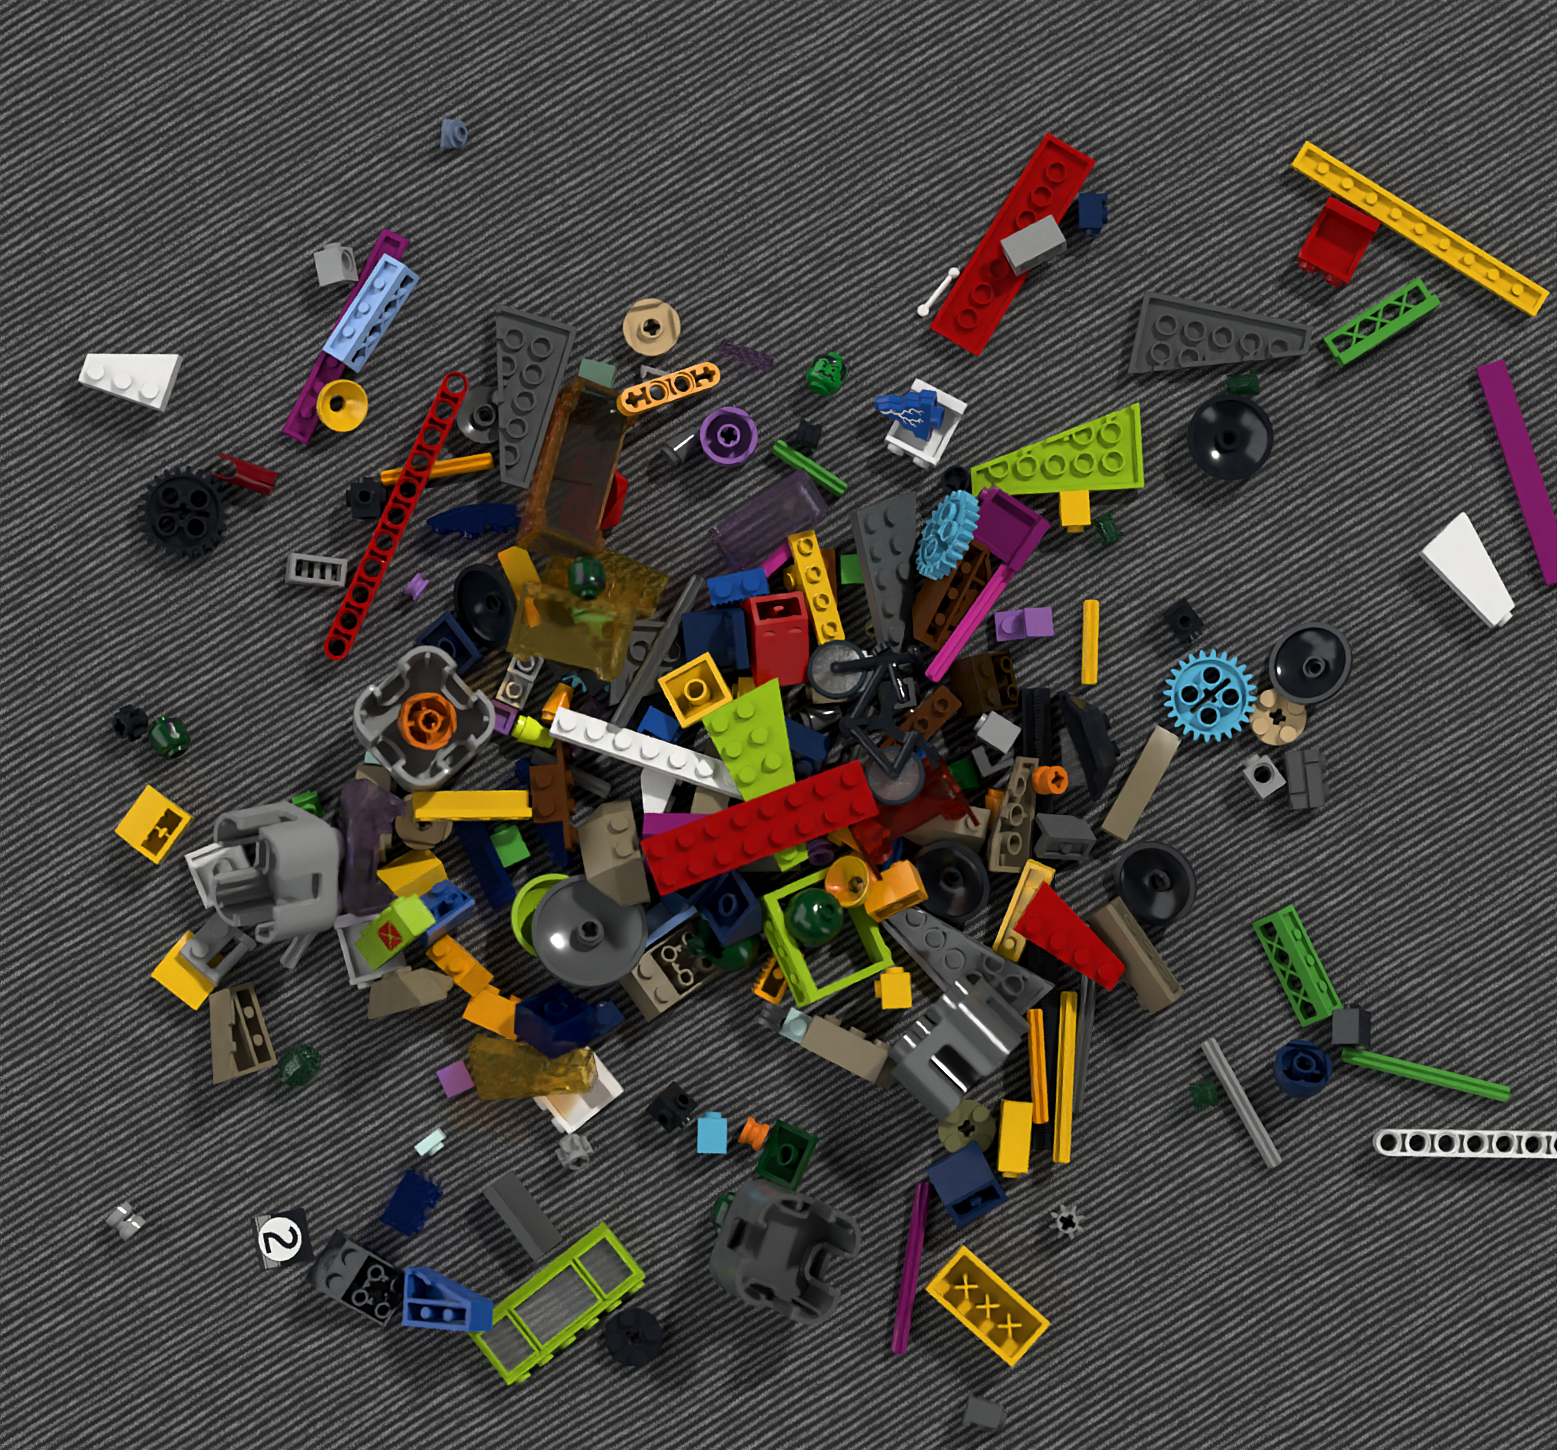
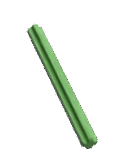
M1344 1047L1342 1050L1341 1060L1343 1062L1507 1102L1510 1096V1088L1508 1086L1352 1047Z

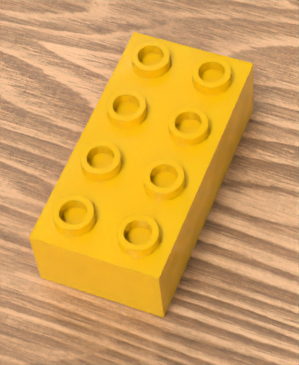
M963 1244L924 1286L928 1293L1011 1367L1016 1364L1051 1324Z

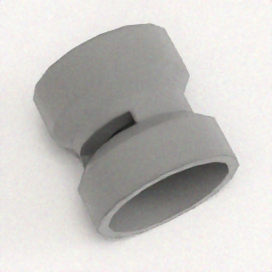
M127 1201L106 1219V1222L111 1227L117 1228L119 1236L125 1242L146 1224V1221L141 1216H136L132 1212L133 1207Z

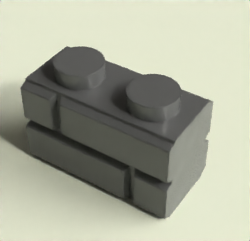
M1319 749L1282 753L1288 810L1324 807L1325 800L1330 799L1328 783H1323L1322 772H1326L1325 755H1320Z

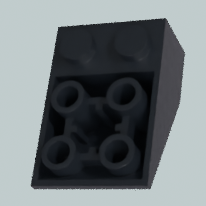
M336 1229L306 1276V1279L317 1290L384 1327L404 1298L405 1270Z

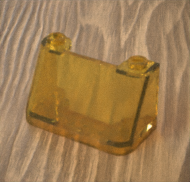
M524 579L507 652L512 653V658L522 661H528L529 657L538 656L591 669L597 673L596 678L613 682L614 678H621L637 608L627 603L599 596L593 601H582L579 597L573 596L569 589Z

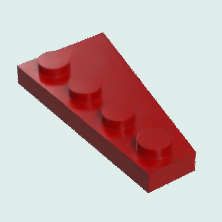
M1043 880L1012 929L1104 988L1112 991L1126 966Z

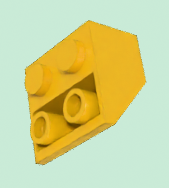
M147 785L115 829V832L154 863L162 865L195 818L156 789Z

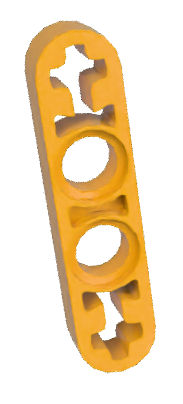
M704 362L624 390L617 398V408L625 416H635L712 389L719 382L720 371L713 363ZM703 372L711 375L709 381L702 379L695 383V378H698ZM676 378L686 381L688 385L686 392L676 389L674 384ZM650 387L661 389L663 393L662 400H654L650 396ZM642 395L643 400H640L634 406L626 404L628 398L634 400Z

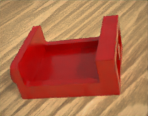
M1330 196L1295 261L1300 263L1299 268L1310 274L1317 272L1325 276L1324 281L1337 288L1340 285L1346 287L1381 223Z

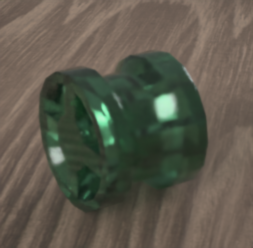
M1212 1078L1206 1079L1201 1084L1196 1082L1189 1083L1195 1111L1202 1110L1204 1106L1208 1105L1212 1107L1219 1106Z

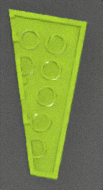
M1139 402L971 468V494L976 498L984 486L989 488L992 483L1011 496L1054 494L1060 491L1089 490L1091 492L1144 489Z
M778 677L701 717V721L744 801L795 783ZM806 842L773 854L782 872L808 859Z

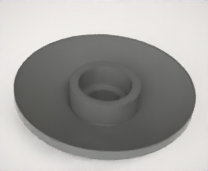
M482 386L471 389L468 392L456 418L459 429L468 439L482 444L493 443L499 440L498 389ZM482 412H488L490 419L485 422L481 421L479 415Z

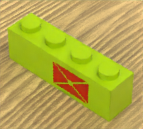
M416 893L408 899L402 895L359 932L362 937L354 945L372 970L376 971L396 957L431 927L436 920Z

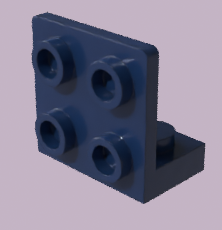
M732 606L681 614L686 664L709 652L717 667L734 665L737 669L749 668L744 611L740 607Z

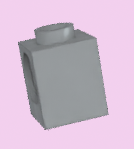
M331 243L324 245V250L313 253L320 287L336 288L359 281L351 247H342L340 243Z
M1255 754L1243 763L1246 768L1240 773L1259 800L1264 799L1286 783L1267 754L1261 758L1258 754ZM1264 767L1267 769L1269 778L1265 783H1260L1255 779L1254 772L1256 768Z

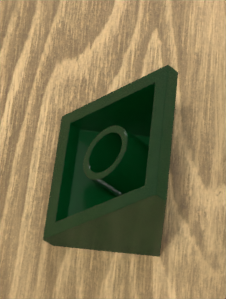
M777 1119L755 1172L796 1192L819 1137Z

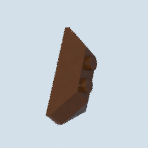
M975 539L969 542V549L967 551L964 550L962 553L963 559L957 560L956 568H951L948 576L944 574L942 579L937 578L936 581L928 577L926 578L912 605L914 638L936 651L943 648L991 579L990 548Z

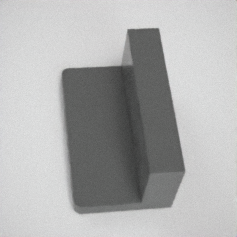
M983 746L969 752L971 759L974 760L980 779L1015 764L1013 758L991 767Z
M1037 813L1034 818L1042 831V835L1033 849L1037 858L1085 861L1097 840L1082 816Z

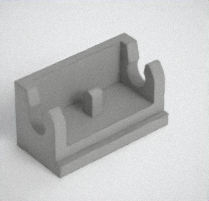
M1052 215L1000 241L1004 249L1003 252L1016 276L1067 250L1066 239Z

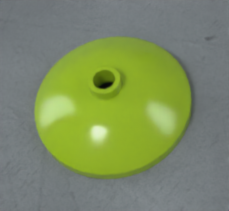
M545 874L527 882L517 893L511 908L513 933L519 944L535 957L537 955L532 943L534 912L545 893L558 882L569 878L567 875Z

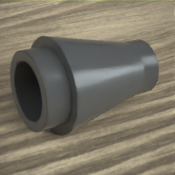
M692 426L687 431L667 440L660 449L662 456L673 467L678 464L682 465L701 442L700 432Z
M838 703L805 707L803 711L798 712L799 723L816 732L843 718Z

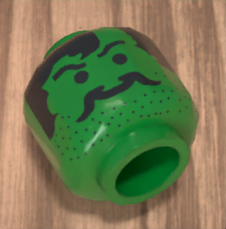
M828 352L827 355L819 354L813 359L806 373V380L809 383L808 387L810 390L824 397H828L829 394H836L840 390L848 375L847 367L843 364L844 360L841 356Z

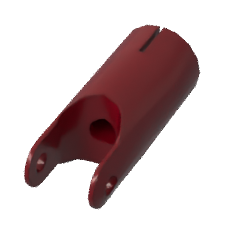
M216 453L217 456L232 461L237 467V472L234 477H227L215 472H210L211 475L266 496H271L276 485L274 483L278 479V472L227 454Z

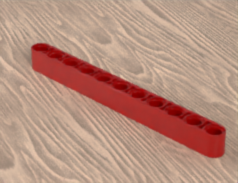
M450 372L443 379L327 635L323 648L326 656L332 660H342L350 654L469 392V380L461 372ZM453 377H460L464 381V388L459 393H452L449 390L448 384ZM442 403H448L452 407V414L447 419H440L437 416V408ZM431 429L437 430L440 434V441L434 446L428 445L425 441V434ZM417 456H425L428 460V467L423 472H417L413 467V460ZM406 482H412L416 486V494L412 498H405L401 493V487ZM394 508H400L405 515L403 522L397 525L393 524L389 519V514ZM383 534H388L393 541L392 547L387 551L381 550L377 544L378 538ZM371 560L377 561L381 567V571L376 577H370L366 573V564ZM360 586L366 588L369 592L368 600L364 603H358L353 595L355 589ZM346 613H352L357 618V624L353 629H346L342 624V617ZM335 639H340L345 644V651L339 656L334 655L330 650V644Z

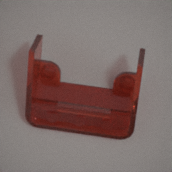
M941 755L942 761L938 762L940 770L936 772L927 756L920 759L925 769V781L922 790L916 798L900 806L884 805L874 799L879 814L847 826L878 882L883 880V877L876 865L882 864L890 858L893 852L891 842L941 814L947 821H958L968 814L975 827L980 825ZM915 762L906 768L900 783L893 784L887 778L872 786V789L877 795L888 800H900L907 797L915 790L919 782L920 775L917 763Z

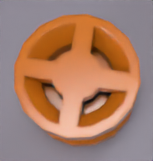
M1039 766L1034 770L1031 778L1033 789L1040 795L1050 793L1061 794L1068 785L1067 772L1061 766Z
M749 1116L737 1142L752 1145L753 1150L758 1152L770 1125H761L755 1121V1118Z

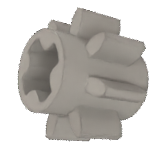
M577 1134L563 1137L559 1143L561 1148L555 1150L563 1168L569 1166L572 1170H579L589 1163L588 1156L594 1154L586 1136L580 1138Z
M1060 1204L1061 1211L1058 1214L1055 1212L1050 1213L1055 1218V1223H1051L1049 1227H1057L1059 1229L1057 1233L1058 1238H1061L1063 1233H1068L1072 1240L1074 1238L1073 1232L1076 1229L1083 1231V1228L1078 1224L1079 1220H1083L1085 1217L1084 1215L1076 1216L1074 1214L1076 1211L1075 1205L1069 1211L1065 1209L1063 1204ZM1071 1214V1220L1074 1222V1225L1072 1227L1066 1226L1065 1229H1062L1063 1224L1059 1221L1060 1218Z

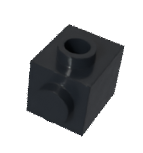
M1343 1004V1009H1333L1332 1044L1341 1047L1371 1046V1012L1361 1009L1359 1004Z

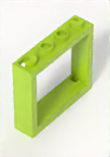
M830 867L757 899L761 907L763 930L799 1008L894 965L890 949L885 945L879 932V925L867 914L864 904L855 908H847L873 965L817 990L796 941L790 936L785 926L784 915L777 900L825 879ZM856 879L852 884V890L854 893L859 892L856 886Z

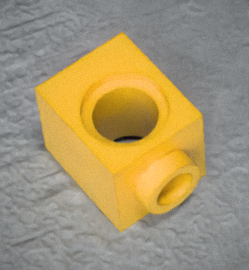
M1089 490L1060 491L1058 494L1060 528H1067V533L1084 532V527L1091 525Z

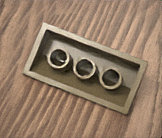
M1120 896L1087 918L1089 928L1098 938L1100 937L1102 942L1126 966L1121 977L1129 987L1131 985L1138 993L1136 999L1145 1011L1149 1009L1151 1014L1175 1002L1184 990Z

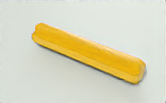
M1085 600L1083 603L1081 682L1085 685L1097 683L1099 601Z

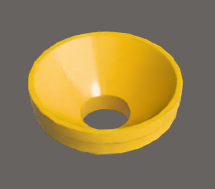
M344 379L334 380L323 387L319 393L316 405L317 413L323 424L330 429L338 432L351 431L362 423L367 414L368 400L366 393L356 382ZM340 395L343 399V406L339 411L333 412L329 405L332 397Z
M844 856L836 860L830 866L825 877V890L832 893L839 900L842 908H855L863 904L870 896L874 885L871 867L867 862L856 856ZM861 877L863 887L858 893H854L852 884L856 878Z

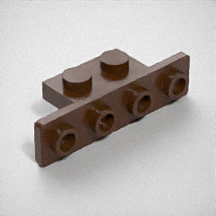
M941 685L918 709L912 706L901 717L905 722L899 729L904 732L918 729L924 740L927 741L962 706V703L944 685ZM886 732L881 737L884 743L879 749L888 746H903V744L892 739ZM889 752L884 755L893 764L899 752ZM870 757L862 764L864 770ZM874 762L870 770V776L878 784L883 785L889 778Z
M556 738L558 763L529 767L533 817L535 825L563 822L565 849L571 853L575 852V844H579L578 828L573 827L572 816L577 815L576 802L574 798L571 799L570 788L574 787L573 771L568 770L567 759L572 758V752L569 742Z

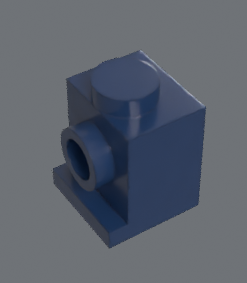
M1079 193L1077 198V232H1084L1086 237L1101 236L1102 225H1107L1108 219L1107 207H1102V204L1107 203L1108 194Z
M606 996L586 1012L588 1019L601 1036L605 1035L626 1018L609 996Z

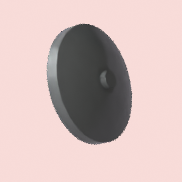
M586 874L572 876L558 882L545 893L534 912L532 943L540 963L553 977L573 987L596 989L617 983L629 975L638 965L647 944L648 924L642 904L621 907L615 900L587 882Z

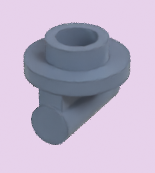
M442 119L440 148L462 147L468 136L464 123L459 119Z

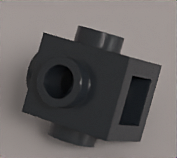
M374 477L357 478V483H350V490H346V507H351L352 518L354 520L381 518L383 514L382 506L387 505V489H382L380 482H374ZM369 494L370 499L367 502H363V497Z
M673 1081L645 1110L670 1134L677 1126L683 1129L694 1118L690 1113L698 1104Z

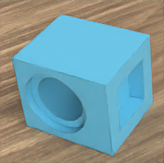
M704 1112V1117H698L697 1153L726 1154L727 1118H721V1112Z

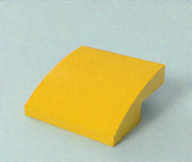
M188 930L165 956L151 976L197 1011L217 987L212 985L178 954L195 935ZM218 953L208 966L215 969L225 957Z

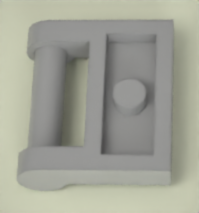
M216 912L185 944L178 954L212 985L218 987L223 981L222 977L247 951L251 952L257 945L251 937L244 934L239 928L224 922L218 912ZM234 939L238 945L215 969L210 968L208 964Z

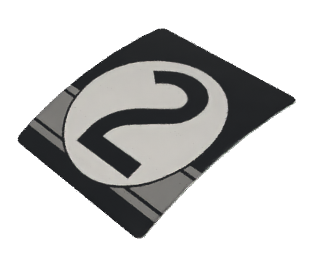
M304 1208L256 1217L250 1220L260 1269L314 1258Z

